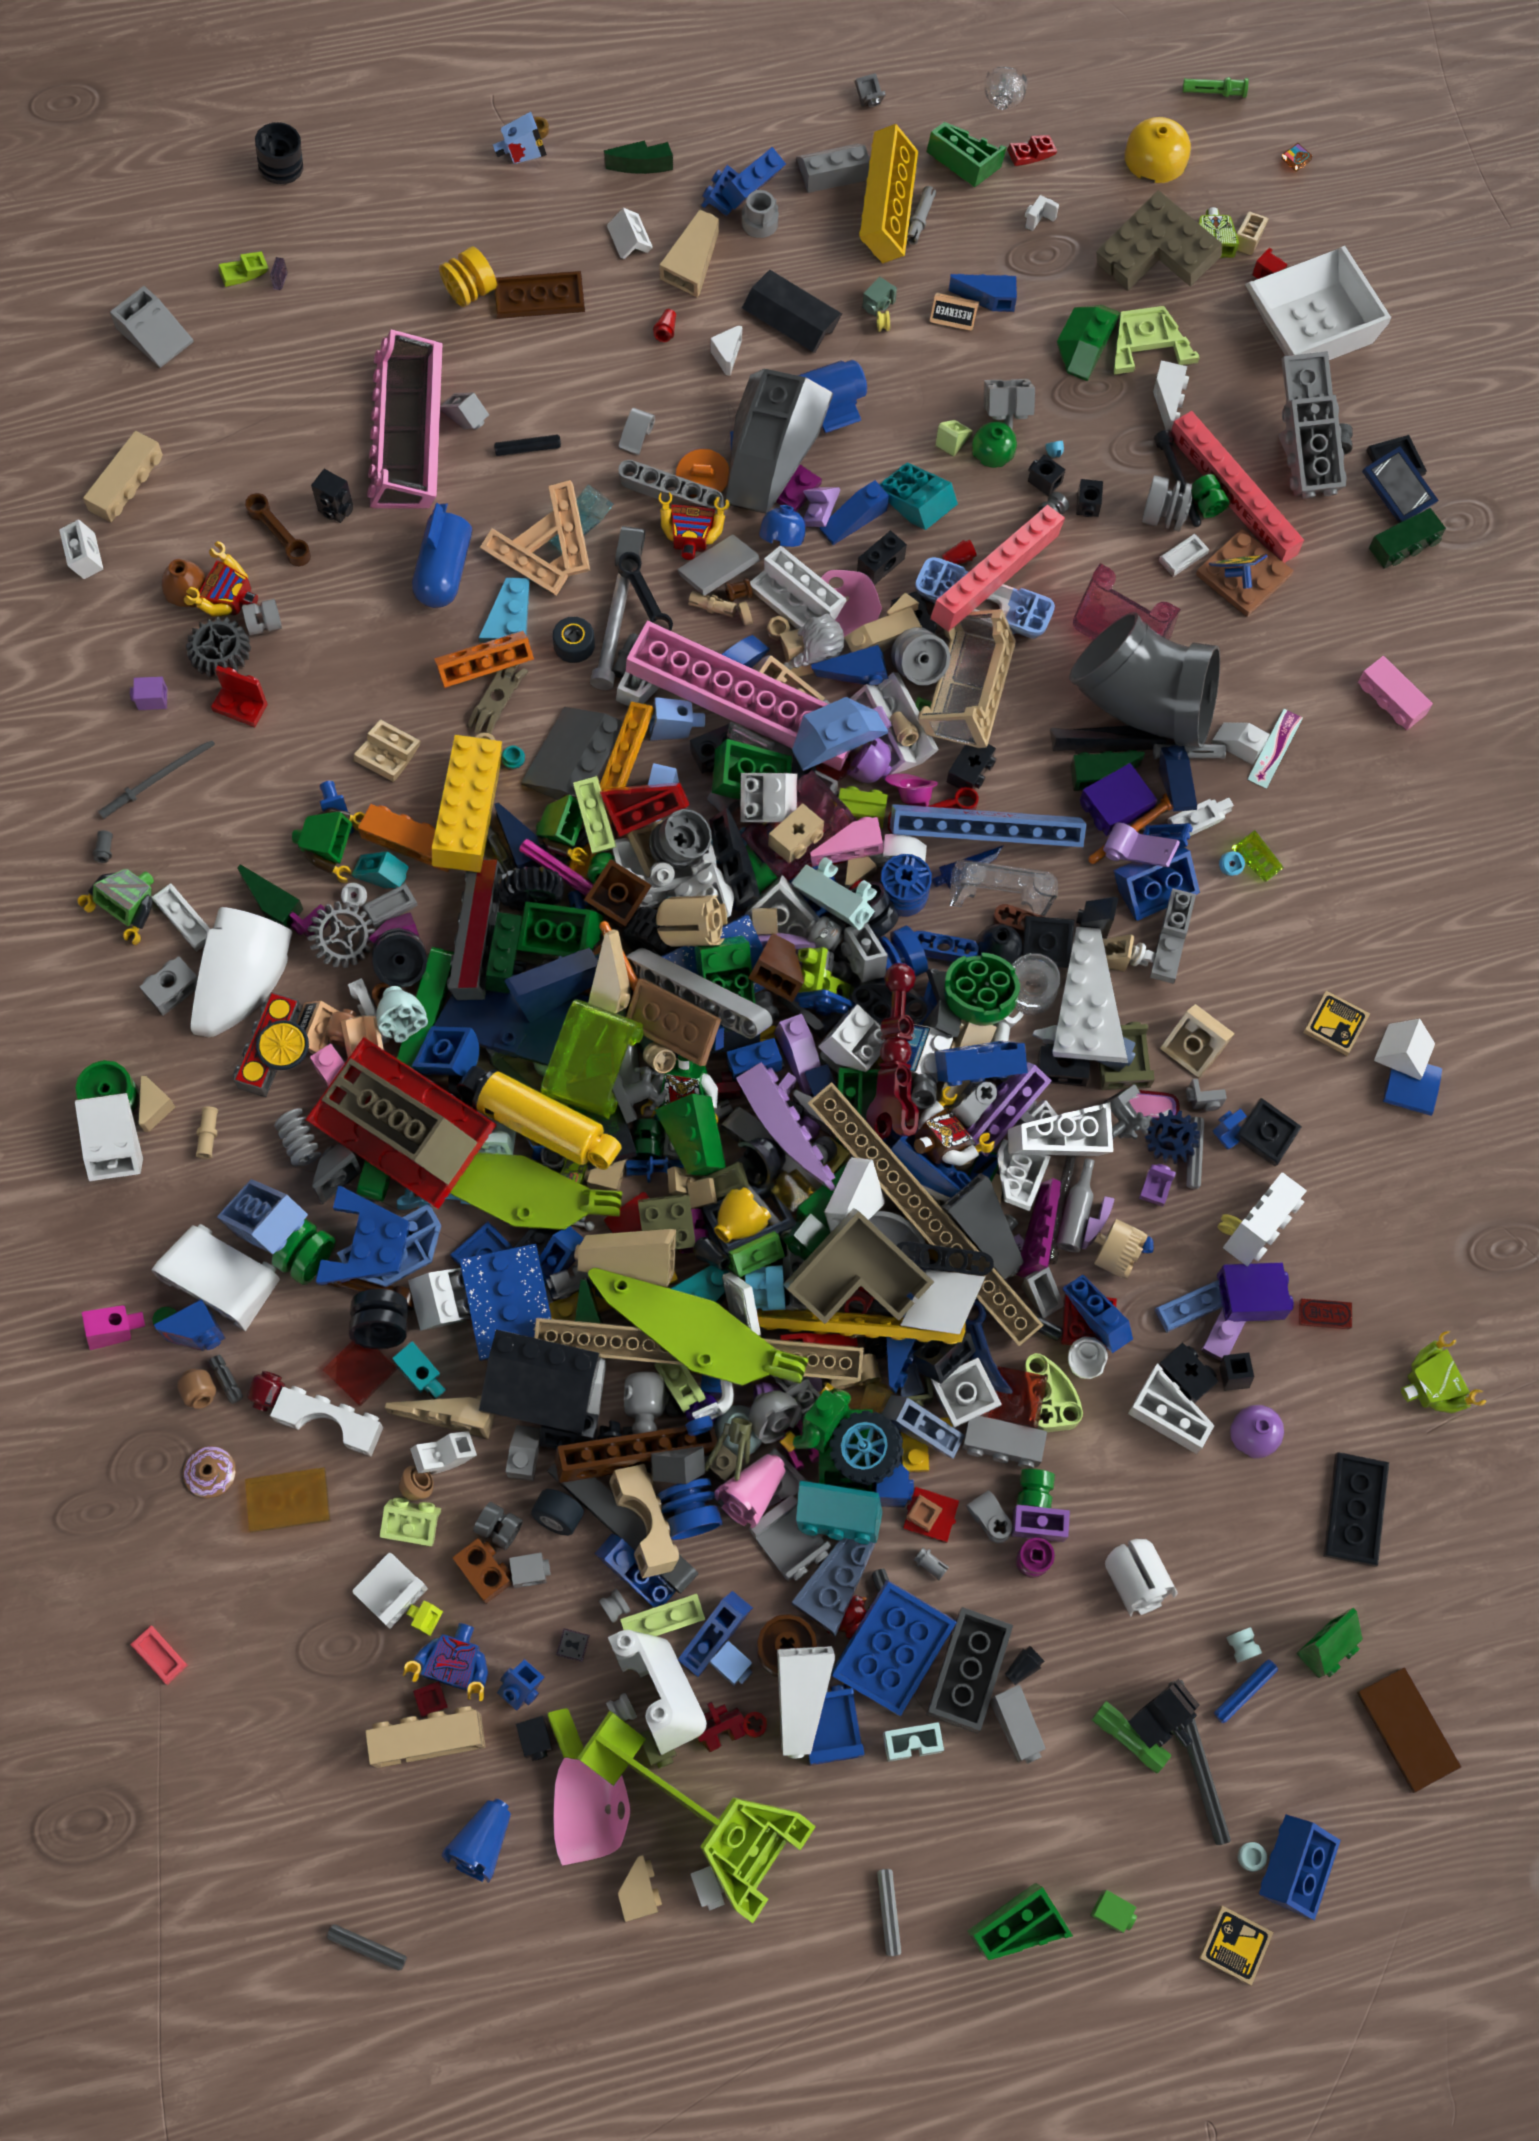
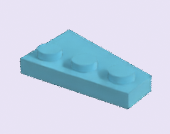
M529 578L505 579L479 636V642L485 643L520 631H524L527 635Z

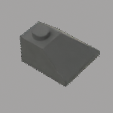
M340 1143L335 1147L327 1148L322 1154L323 1157L319 1159L312 1187L322 1204L336 1194L338 1186H346L362 1172L354 1154Z

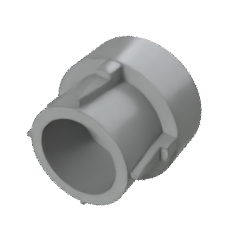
M756 189L748 195L746 204L742 209V227L752 237L765 238L777 230L778 205H776V199L769 192Z

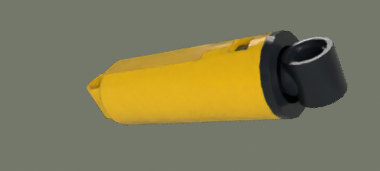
M472 1066L457 1084V1091L467 1100L473 1101L472 1107L474 1110L579 1165H585L587 1162H590L595 1167L606 1170L622 1149L621 1144L616 1138L603 1134L602 1124L498 1070L492 1069L487 1073L480 1067Z

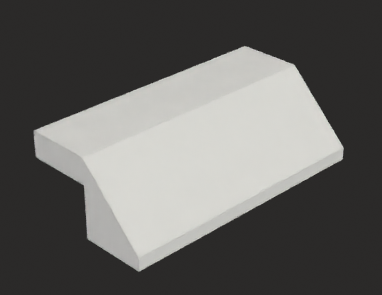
M779 546L764 558V571L750 581L752 592L779 615L787 619L796 629L803 627L810 618H818L826 613L835 620L846 603L844 596L782 546Z
M895 672L888 676L889 679L884 680L878 686L864 685L850 698L871 709L882 706L889 721L893 713L902 712L918 728L919 738L911 746H903L901 743H898L892 726L887 729L888 734L879 737L888 745L891 751L889 766L892 769L889 775L897 774L920 765L939 750L932 736L926 735L923 726L919 724V711L899 673Z

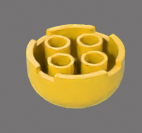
M1166 117L1146 119L1140 122L1128 137L1125 149V162L1130 171L1138 178L1143 176L1155 180L1154 183L1172 181L1184 172L1188 164L1191 151L1189 136L1186 130L1172 119Z

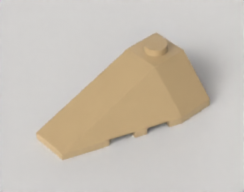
M477 1396V1399L465 1397L391 1402L385 1405V1409L389 1414L459 1432L469 1431L470 1435L489 1439L496 1415L479 1411L481 1396Z

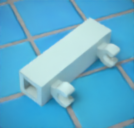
M826 857L820 861L817 870L806 864L791 884L804 897L860 931L875 912L867 901L873 899L877 891L871 888V884L865 880L860 882L856 893L833 881L829 877L834 876L838 868Z

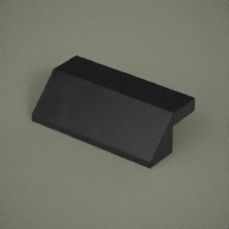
M769 270L751 288L742 306V309L815 353L826 332L833 333L843 314L772 270Z

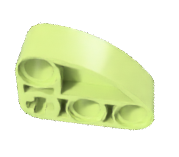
M1037 1353L1030 1355L1023 1366V1377L1032 1427L1047 1432L1074 1429L1083 1417V1410L1073 1384L1065 1373L1047 1357ZM1038 1363L1042 1368V1372H1033L1029 1364ZM1033 1389H1043L1046 1393V1397H1036L1034 1395ZM1066 1410L1072 1411L1076 1416V1420H1066L1063 1412ZM1041 1414H1045V1418L1049 1417L1046 1424L1043 1423V1420L1038 1419Z

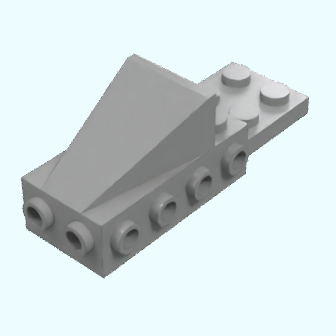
M1328 351L1284 356L1281 360L1286 405H1284L1282 410L1283 422H1286V429L1279 434V439L1287 455L1288 467L1291 468L1290 488L1294 491V496L1302 495V499L1316 497L1318 493H1324V496L1337 495V491L1346 487L1347 476L1344 471V451L1341 444L1342 432L1338 417L1339 406L1336 395H1333Z

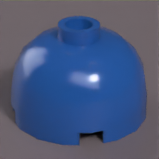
M781 505L780 508L772 509L763 517L759 536L769 543H773V539L780 541V546H800L804 542L806 525L804 519L798 512L794 511L793 507Z

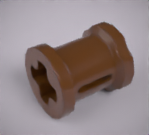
M748 578L732 584L729 582L725 583L728 602H734L735 599L744 597L752 598V588Z

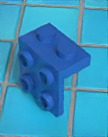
M823 989L798 992L794 999L795 1002L799 1003L800 1007L812 1008L816 1010L817 1014L829 1016L832 1012L848 1013V1010L856 1006L853 1001Z

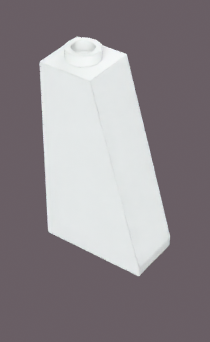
M832 1646L777 1650L780 1734L783 1756L788 1755L789 1758L796 1759L804 1757V1754H811L835 1660Z

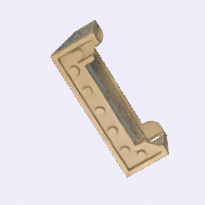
M1002 609L971 612L949 632L944 629L945 636L950 640L948 646L951 656L950 664L945 675L938 680L931 707L924 706L919 712V724L923 726L926 735L977 748L987 747L1016 643Z

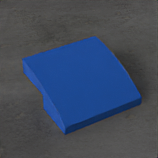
M1427 1064L1421 1080L1390 1068L1383 1102L1432 1116L1438 1096L1442 1068Z

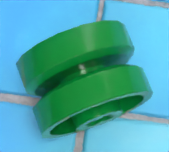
M103 1060L94 1062L86 1067L77 1079L75 1089L78 1100L127 1093L132 1113L138 1105L139 1092L137 1085L127 1070L114 1061Z
M304 1219L302 1227L286 1239L287 1242L281 1250L273 1254L272 1265L283 1273L291 1271L290 1276L301 1285H307L318 1275L321 1260H329L336 1240L324 1230L317 1232L316 1225Z

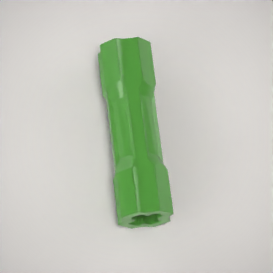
M1107 1701L1103 1703L1091 1719L1106 1733L1111 1734L1133 1752L1142 1763L1156 1774L1161 1771L1171 1757L1168 1751L1162 1746L1159 1748L1157 1744L1149 1749L1128 1723V1720L1124 1718L1123 1714Z

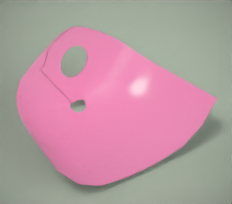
M830 570L821 577L828 584L829 580L833 577H839L844 582L842 587L834 588L842 596H849V600L844 604L835 621L839 622L844 637L862 625L878 620L882 607L875 586L867 575L855 571Z
M563 1759L558 1769L554 1793V1840L562 1866L601 1858L615 1852L621 1846L630 1818V1803L622 1775L613 1786L580 1760ZM620 1802H623L625 1807V1814L622 1820L618 1816V1805ZM608 1804L611 1805L610 1814L605 1812V1806Z

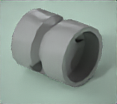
M275 599L262 601L260 606L255 603L242 606L250 636L261 634L264 629H267L269 632L282 629ZM262 612L264 622L258 623L256 614Z

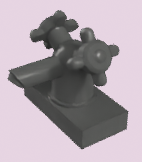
M649 1066L636 1067L634 1072H640L641 1079L627 1086L624 1085L619 1073L608 1076L626 1123L638 1119L633 1104L648 1098L653 1102L649 1109L654 1111L665 1100L667 1091L664 1089L659 1095L654 1091L653 1085L650 1082L651 1074L659 1075V1072Z
M1135 1084L1109 1097L1102 1103L1110 1102L1111 1113L1113 1112L1119 1120L1112 1127V1139L1116 1136L1120 1139L1123 1137L1137 1139L1138 1135L1134 1131L1142 1130L1143 1134L1148 1133L1147 1129L1152 1117L1149 1115L1144 1117L1141 1112L1136 1113L1129 1102L1140 1093Z

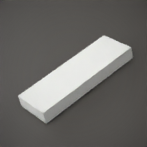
M171 883L152 896L153 902L196 952L205 946L210 928Z

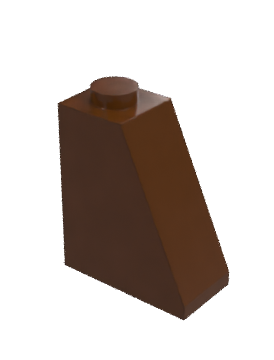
M772 932L748 979L793 1002L804 983L795 945Z

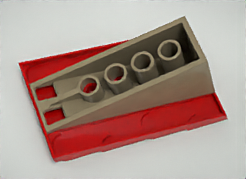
M365 1037L359 1042L305 1119L437 1209L441 1207L445 1198L448 1197L459 1181L460 1176L463 1175L474 1159V1156L479 1152L488 1139L489 1134L492 1133L497 1125Z

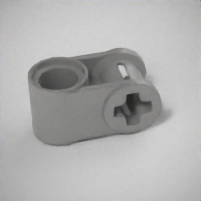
M970 1082L956 1098L954 1104L949 1105V1110L965 1127H969L981 1117L982 1113L995 1100L997 1089L991 1082Z
M989 1490L966 1505L972 1517L982 1527L991 1541L1003 1543L1009 1539L1012 1523ZM996 1524L999 1527L1005 1526L1004 1534L1000 1531L994 1532Z

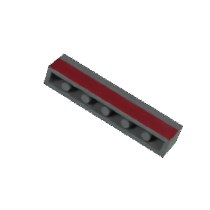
M483 860L480 873L465 872L466 886L461 896L462 910L458 914V933L454 937L455 952L451 956V976L447 979L448 990L451 991L456 1000L485 999L486 974L497 912H499L500 907L498 884L501 875L505 874L498 860Z

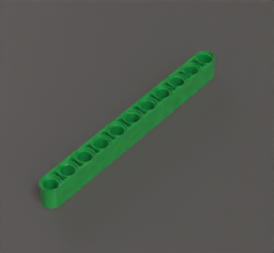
M432 947L429 953L426 971L422 976L416 998L426 1011L428 1024L402 1042L397 1057L398 1060L412 1069L415 1058L431 1026H434L443 1010L448 993L447 979L451 976L452 970L451 956L454 955V951ZM365 1160L357 1187V1195L383 1202L391 1177Z

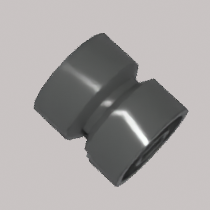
M489 1502L478 1517L473 1532L485 1539L491 1537L493 1544L503 1550H507L520 1531L523 1520L512 1513L504 1514L502 1507ZM500 1523H503L504 1525L502 1526L500 1532H498L497 1528L499 1527Z

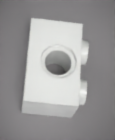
M79 519L59 529L69 568L83 579L103 570L96 536L91 529Z

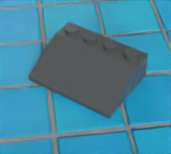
M564 707L523 778L521 785L559 800L565 794L576 795L574 782L597 776L600 783L623 721L605 713Z

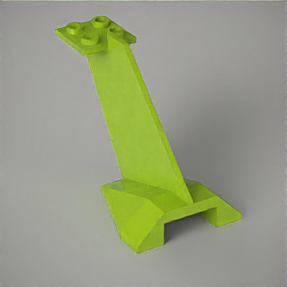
M609 1711L577 1759L613 1786L627 1766H629L712 1826V1830L700 1847L733 1909L751 1923H754L769 1900L756 1888L786 1842L801 1850L816 1826L796 1811L734 1797L720 1818L717 1819L634 1760L633 1757L646 1738L613 1712Z

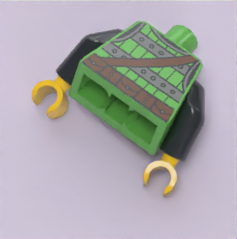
M123 869L117 873L102 874L88 890L89 894L81 895L78 898V904L81 907L84 906V910L87 913L94 911L97 904L126 926L132 924V928L124 931L123 937L128 941L129 936L135 934L132 944L137 945L141 940L138 931L143 929L150 915L153 903L150 885L154 883V879L148 872H143L136 876L128 869Z

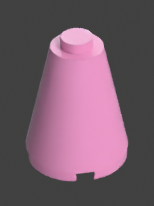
M766 1454L741 1471L738 1481H735L734 1477L719 1486L715 1490L714 1495L717 1501L721 1498L724 1502L721 1508L740 1525L745 1526L747 1523H750V1528H755L786 1472L783 1460L777 1455Z

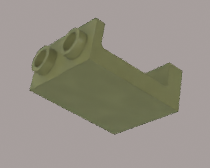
M1129 1022L1126 1025H1120L1123 1037L1135 1042L1132 1051L1135 1053V1057L1130 1066L1126 1065L1120 1072L1099 1063L1101 1090L1126 1089L1134 1084L1138 1089L1151 1088L1155 1078L1154 1070H1150L1146 1037L1148 1024Z

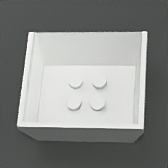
M1345 246L1245 284L1260 315L1285 356L1328 351L1329 360L1372 344L1391 320V316Z

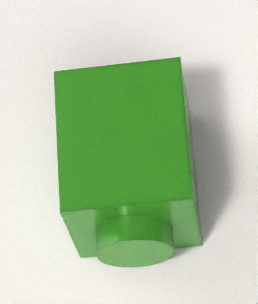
M1102 1890L1090 1916L1118 1933H1124L1126 1929L1130 1931L1136 1921L1137 1915L1134 1914L1136 1906L1108 1890Z

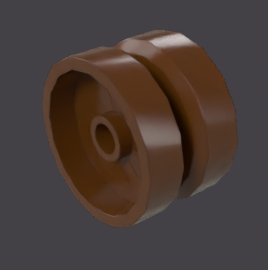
M790 1614L776 1616L769 1620L760 1631L757 1642L758 1659L763 1668L774 1677H778L777 1650L781 1649L782 1644L789 1643L792 1649L817 1647L814 1631L810 1624L801 1617Z

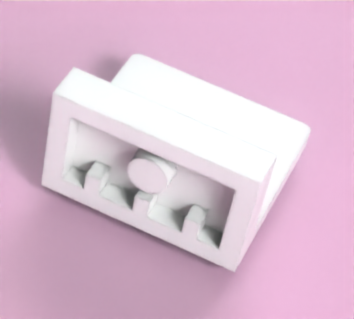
M388 1553L353 1589V1593L391 1629L408 1611L411 1604L413 1605L428 1588L392 1553Z

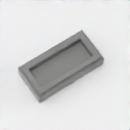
M405 883L363 905V909L369 919H371L374 928H376L387 919L397 917L415 908L418 904Z

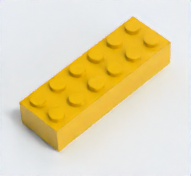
M897 124L874 132L861 229L859 231L861 241L868 246L873 255L882 263L905 256L918 150Z
M461 735L454 736L432 844V866L481 872L502 761V741Z

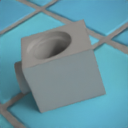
M542 1553L510 1558L512 1581L515 1588L547 1583L546 1576L551 1575L549 1559L544 1560Z

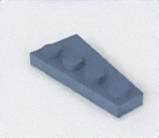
M848 1538L840 1540L794 1598L792 1605L836 1636L876 1543L860 1544L855 1542L854 1539Z

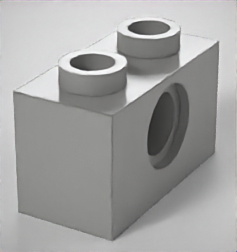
M178 956L176 959L166 962L163 968L155 975L148 976L139 987L145 997L164 1016L196 991L198 977ZM174 981L171 987H164L166 983Z

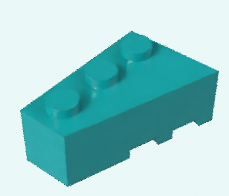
M711 1265L671 1289L715 1301L720 1305L726 1298L722 1277L730 1272L727 1269L720 1270Z

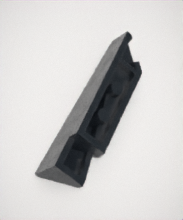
M1132 726L1073 730L1050 729L1053 751L1074 750L1075 754L1082 752L1102 753L1105 751L1153 750L1154 744L1167 743V738L1141 731Z

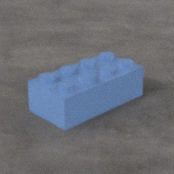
M250 1179L217 1218L239 1238L274 1254L285 1246L286 1239L293 1232L302 1227L304 1219L308 1214L287 1194Z

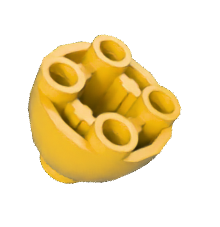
M745 1187L741 1190L732 1189L720 1206L717 1225L714 1227V1231L726 1243H729L732 1239H745L755 1236L767 1227L768 1220L771 1218L769 1211L763 1206H759L753 1200L752 1192Z

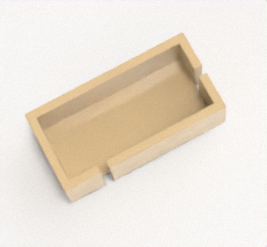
M471 1706L455 1709V1714L451 1715L440 1711L427 1714L428 1719L424 1720L417 1719L414 1716L400 1719V1724L397 1725L389 1724V1722L372 1724L373 1729L366 1730L370 1765L381 1768L402 1764L401 1759L406 1758L408 1763L486 1748L481 1714L477 1710L471 1709Z

